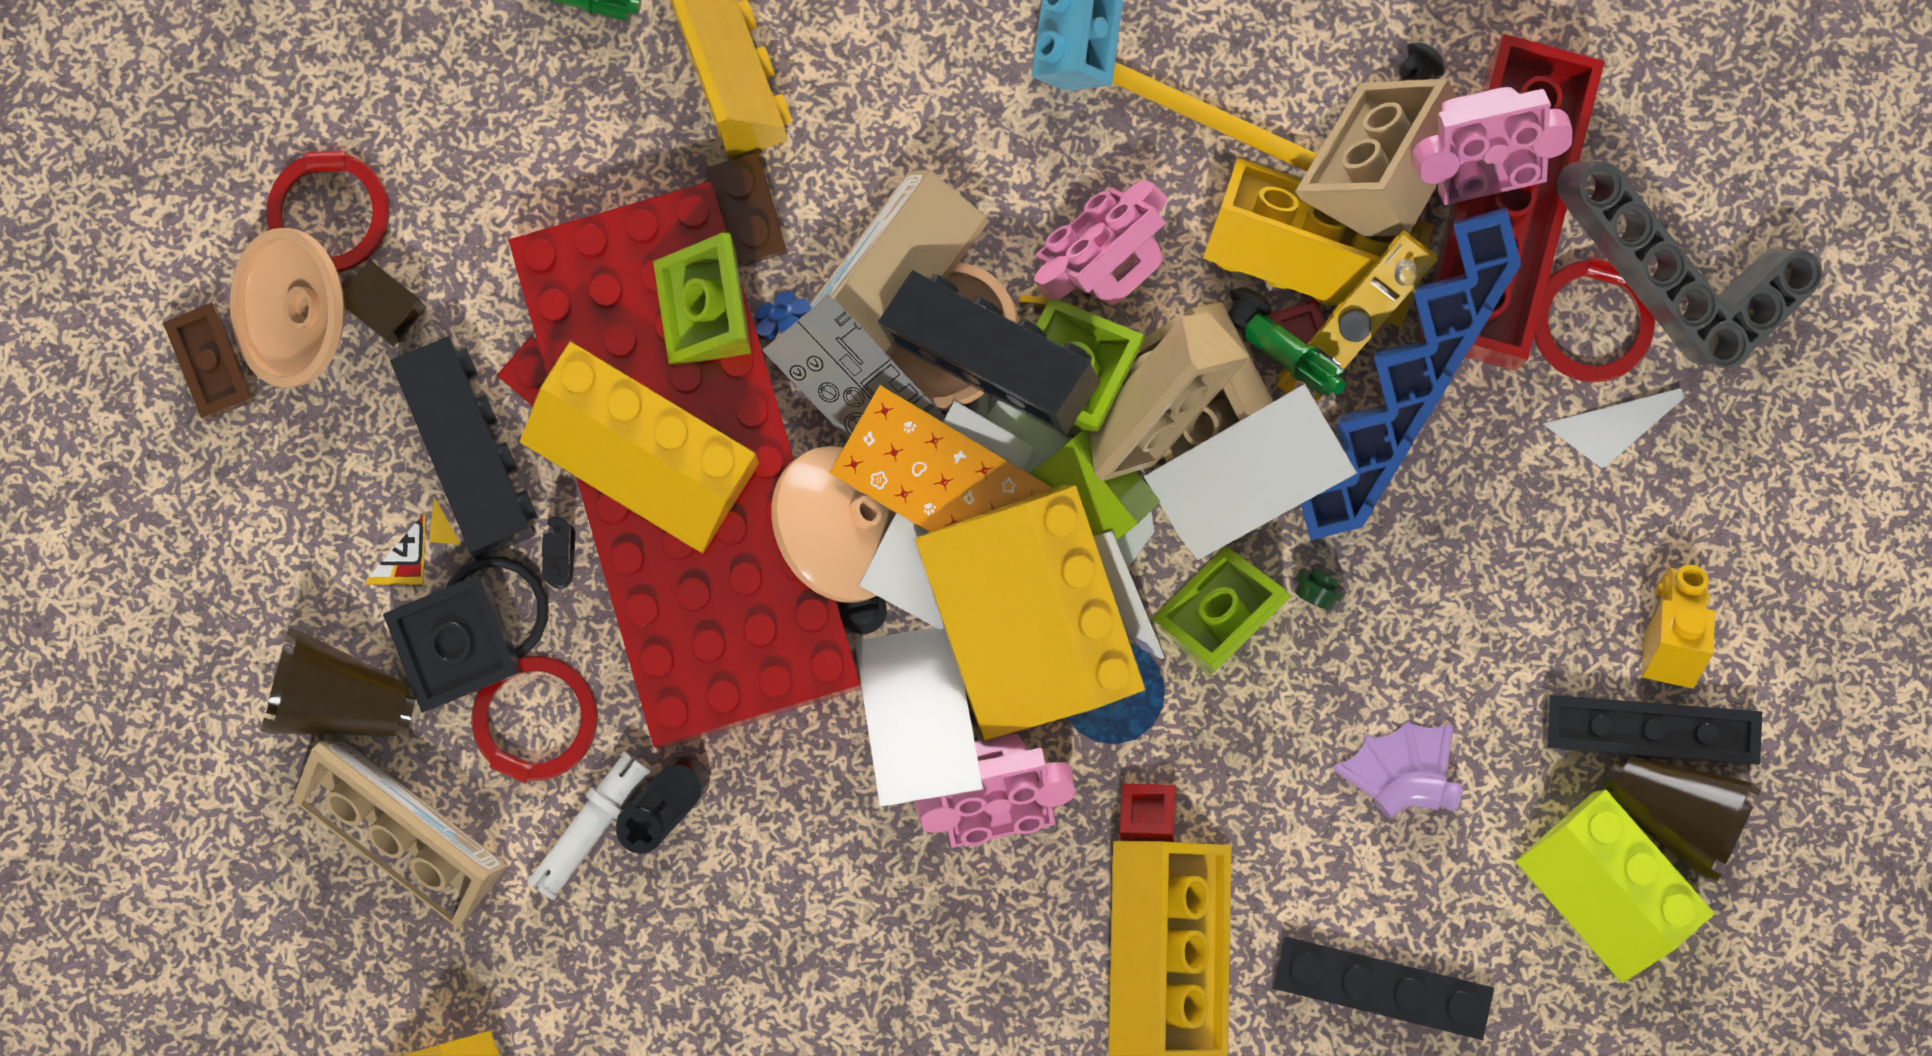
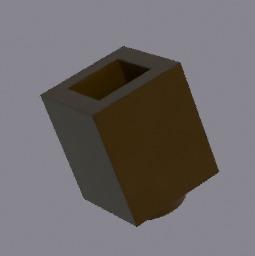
M371 260L363 268L360 266L354 268L341 283L345 310L393 348L427 308L417 296Z

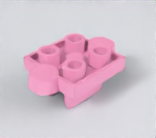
M1503 87L1457 97L1442 103V112L1438 113V135L1428 137L1414 147L1412 150V166L1425 183L1438 184V192L1444 205L1547 182L1548 159L1563 154L1572 145V127L1569 117L1564 111L1550 109V101L1544 89L1518 94L1512 87Z
M1143 180L1130 187L1124 193L1110 187L1107 191H1102L1090 198L1084 206V211L1069 225L1062 226L1052 232L1046 239L1045 246L1035 254L1042 267L1035 274L1034 281L1042 296L1048 300L1050 298L1055 301L1066 296L1077 287L1094 297L1097 296L1110 306L1121 302L1148 278L1163 261L1159 244L1153 238V235L1166 224L1159 214L1167 203L1166 195L1154 183ZM1135 262L1125 272H1123L1131 263Z
M1006 734L986 741L982 739L974 741L978 760L1003 755L1002 757L978 762L983 790L914 801L916 813L924 831L930 833L948 831L952 848L964 845L977 846L988 842L990 839L1017 833L1031 834L1039 831L1041 828L1055 825L1053 807L1066 804L1075 796L1072 766L1062 762L1045 764L1042 748L1028 751L1027 745L1019 734Z

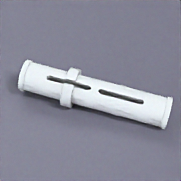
M622 752L621 757L598 788L591 787L585 795L589 800L534 873L528 877L527 881L533 887L538 886V891L552 900L557 898L559 891L613 819H619L625 811L622 807L644 778L650 774L651 770L646 765L640 764V761L628 752Z

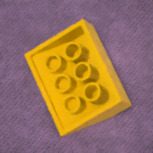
M670 0L728 160L787 141L784 126L793 123L783 94L773 96L767 82V78L775 76L765 46L757 49L754 47L749 31L757 29V24L748 0L739 2L737 0Z
M1060 485L913 538L984 741L1093 710L1145 690L1075 485Z

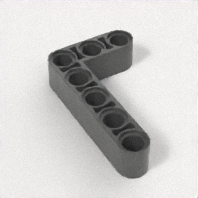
M1580 161L1569 164L1559 174L1557 191L1561 201L1682 354L1692 363L1718 368H1731L1741 363L1811 296L1821 283L1823 275L1822 265L1818 257L1812 252L1777 248L1770 249L1761 254L1720 295H1717L1616 166L1604 161ZM1591 173L1595 179L1596 187L1594 193L1589 198L1585 191V183ZM1623 214L1626 218L1627 227L1623 236L1620 237L1617 232V222ZM1655 254L1658 266L1656 272L1651 277L1648 263L1651 256ZM1789 263L1792 273L1789 281L1786 282L1784 272ZM1685 293L1688 298V307L1682 315L1679 304ZM1753 297L1755 310L1754 314L1749 318L1747 307ZM1717 333L1719 343L1716 351L1712 353L1710 342L1713 335Z

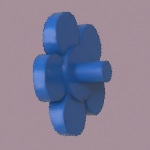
M786 291L776 295L774 305L769 302L760 305L754 313V317L757 323H759L756 328L759 337L768 341L776 337L779 332L782 334L811 310L809 301L804 298L797 299L793 292Z

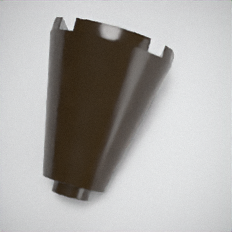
M288 628L285 642L295 644V646L283 644L266 711L267 714L275 715L276 717L275 720L263 719L262 732L299 735L395 736L398 726L409 727L416 697L406 695L408 684L301 630Z
M1630 756L1626 765L1617 760L1615 761L1603 790L1612 793L1611 796L1640 829L1706 880L1717 884L1721 874L1712 870V867L1716 860L1724 864L1728 862L1754 807L1744 802L1745 797L1749 794L1758 798L1763 787L1753 782Z

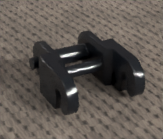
M554 516L548 519L547 524L558 533L549 532L543 534L542 576L545 582L553 588L565 589L573 580L576 533L567 520L563 517Z

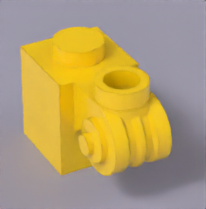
M1684 565L1680 569L1668 568L1660 582L1657 583L1655 595L1659 597V607L1645 632L1641 678L1694 689L1713 656L1715 610L1706 609L1710 602V594L1708 593L1709 578L1702 568L1695 565Z

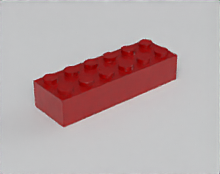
M1504 33L1491 52L1481 92L1512 87L1518 94L1544 89L1550 101V109H1559L1568 115L1572 127V145L1563 154L1548 159L1547 182L1451 204L1431 283L1466 274L1454 229V221L1506 207L1521 261V266L1494 307L1492 314L1471 349L1467 352L1466 358L1513 371L1518 370L1529 358L1567 207L1558 195L1557 181L1559 174L1566 166L1580 160L1605 63L1603 60ZM1421 322L1416 341L1426 339Z

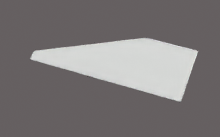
M1682 388L1555 420L1543 425L1600 468H1603L1683 400L1684 395Z
M1113 531L1093 536L1126 634L1141 648L1164 659L1165 656Z

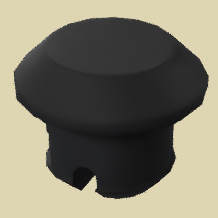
M1422 42L1407 45L1409 56L1399 66V74L1404 80L1410 74L1414 75L1412 80H1429L1432 75L1442 76L1445 73L1444 61L1440 54L1432 47Z
M1247 287L1230 290V297L1235 302L1228 315L1235 328L1246 332V325L1256 314L1267 316L1272 313L1268 299L1262 294Z
M879 596L862 602H842L840 605V617L843 624L850 631L857 634H869L878 630L887 616L886 603Z

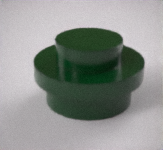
M1313 565L1311 570L1299 569L1295 577L1299 582L1295 589L1296 595L1316 607L1333 610L1336 602L1343 601L1347 591L1339 585L1342 578L1337 573L1323 566Z

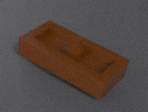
M758 152L709 166V174L727 233L731 234L736 250L738 268L788 254Z
M211 302L163 322L200 417L203 420H211L255 401L217 306Z

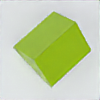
M720 233L653 261L669 365L751 354L736 250L730 233Z
M1049 298L1036 325L1047 334V339L1060 346H1063L1065 342H1070L1085 350L1092 357L1091 363L1100 381V384L1071 429L1099 431L1146 338L1144 334L1061 300L1054 301Z
M1088 430L1080 431L1029 473L1052 488L1060 485H1075L1093 536L1113 531L1115 539L1118 540L1142 521L1160 503V500L1136 471L1100 481L1094 474Z
M1225 546L1152 617V620L1209 677L1278 611L1291 596L1287 590L1228 546Z

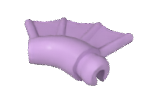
M1405 721L1402 727L1390 735L1384 737L1366 735L1363 738L1364 744L1353 758L1334 765V771L1374 798L1377 807L1389 819L1411 806L1438 810L1440 806L1449 811H1455L1459 807L1463 793L1461 784L1446 781L1454 731L1451 723L1434 728H1425L1412 724L1410 721Z

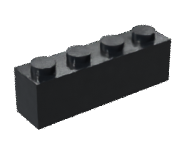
M912 270L878 321L889 342L1054 430L1067 435L1100 384L1091 363L1092 357L1073 343L1065 342L1063 346L1052 342L1047 339V334L1040 327L1028 320L1020 319L1018 324L1002 316L1003 312L995 304L983 297L977 296L974 301L959 294L958 288L940 275L933 274L929 279Z
M447 336L391 359V365L471 555L477 560L534 537L535 534L530 522L538 519L537 512L527 490L525 489L517 493L509 475L518 471V467L507 442L497 445L490 426L497 424L498 420L487 395L477 397L469 380L479 375L467 347L457 350L451 338Z

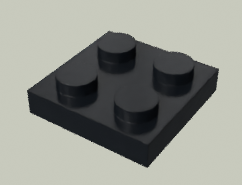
M485 574L475 575L383 614L421 713L428 712L523 673Z

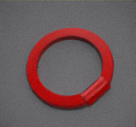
M346 151L306 152L305 156L288 165L271 187L266 204L268 230L285 228L283 223L284 202L288 192L300 178L308 173L346 171L351 173L364 184L370 195L372 220L367 234L356 247L344 254L330 257L337 272L352 269L367 260L377 250L386 234L389 224L390 207L385 187L369 166L359 159L348 155Z
M1590 257L1588 260L1568 264L1549 277L1534 340L1542 356L1560 373L1579 381L1604 382L1626 374L1639 364L1651 346L1656 320L1609 261ZM1588 277L1617 285L1631 298L1637 312L1638 329L1632 346L1620 359L1606 365H1584L1568 358L1554 343L1549 330V309L1557 292L1573 280Z
M526 656L518 660L523 670L521 674L544 672L554 675L571 687L579 701L581 710L580 728L574 742L562 755L545 763L533 764L496 746L489 730L488 717L490 706L498 690L514 677L479 690L472 707L471 726L478 749L490 763L489 768L525 784L528 781H542L555 778L577 765L591 747L598 724L596 700L587 681L570 665L546 656Z

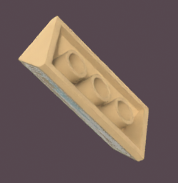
M931 170L908 171L810 303L811 309L830 294L873 341L890 356L896 346L889 342L878 321L910 272L914 270L929 279L933 274L947 279L989 222L988 218Z
M342 737L318 742L312 748L292 801L459 929L508 865ZM318 783L330 791L326 796V804L338 820L347 825L356 826L365 818L372 824L368 829V836L372 844L382 854L390 858H400L406 851L414 856L410 862L411 871L422 885L434 891H441L450 883L463 893L464 897L455 915H451L308 804L305 800Z

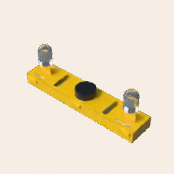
M1403 230L1391 242L1388 249L1345 300L1337 306L1329 319L1307 345L1317 347L1344 370L1363 346L1375 336L1381 325L1422 277L1426 276L1437 261V255ZM1374 277L1378 278L1380 281H1382L1384 284H1386L1389 288H1391L1393 291H1395V292L1397 293V295H1395V294H1394L1393 292H1391L1388 288H1386L1384 285H1382L1380 282H1378ZM1286 368L1278 376L1276 383L1287 394L1305 384L1295 379ZM1306 385L1317 403L1324 394L1320 395Z

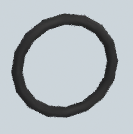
M503 556L481 557L462 566L448 581L446 587L465 580L468 575L483 568L496 567L516 572L530 584L537 599L538 618L531 635L519 647L514 649L518 659L527 655L541 640L548 621V597L539 578L524 564Z

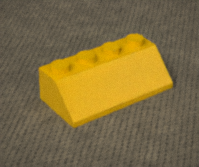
M1238 157L1203 259L1214 262L1224 270L1231 272L1240 271L1263 279L1275 288H1289L1312 296L1324 305H1339L1388 249V246L1396 236H1363L1299 199L1295 191L1302 179ZM1418 219L1410 235L1428 248L1433 224ZM1374 277L1378 282H1380L1382 285H1384L1386 288H1388L1391 292H1393L1395 295H1397V293H1396L1395 291H1393L1391 288H1389L1386 284H1384V283H1383L1382 281H1380L1378 278ZM1414 288L1384 323L1398 327L1402 326L1414 298Z
M569 342L541 386L519 441L524 446L702 554L759 465L758 458L754 452L572 342Z
M1113 841L1111 966L1109 975L1110 1012L1108 1028L1109 1056H1228L1232 845Z

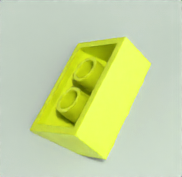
M1607 790L1592 792L1515 860L1516 864L1621 983L1626 982L1674 951L1715 914Z

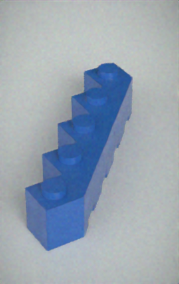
M1507 207L1454 221V229L1466 274L1414 288V296L1426 339L1376 352L1374 360L1386 404L1337 417L1335 425L1340 444L1357 473L1301 504L1310 540L1364 526L1380 496L1413 445L1418 433L1451 382L1456 370L1492 314L1494 307L1521 266Z

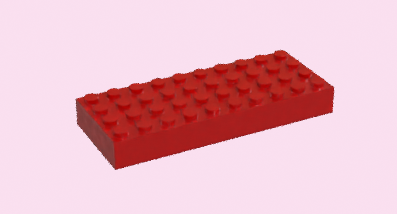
M712 181L508 239L547 377L569 342H572L754 452L759 461L756 470L703 554L576 477L652 744L658 750L862 689L836 601L816 593L794 574L782 556L774 535L772 525L774 490L782 472L794 458L742 282L741 288L751 354L680 365L668 364L653 261L720 233H727Z

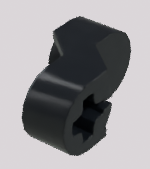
M690 756L676 757L669 762L619 817L616 823V834L622 846L630 852L637 854L649 853L657 848L707 792L710 776L705 765L695 757ZM663 801L667 803L664 808L659 806Z

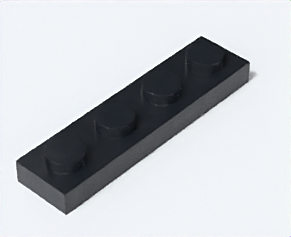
M1548 695L1546 696L1543 749L1755 766L1760 765L1763 711Z
M1286 936L1283 938L1272 989L1479 1040L1484 1039L1494 993V987Z

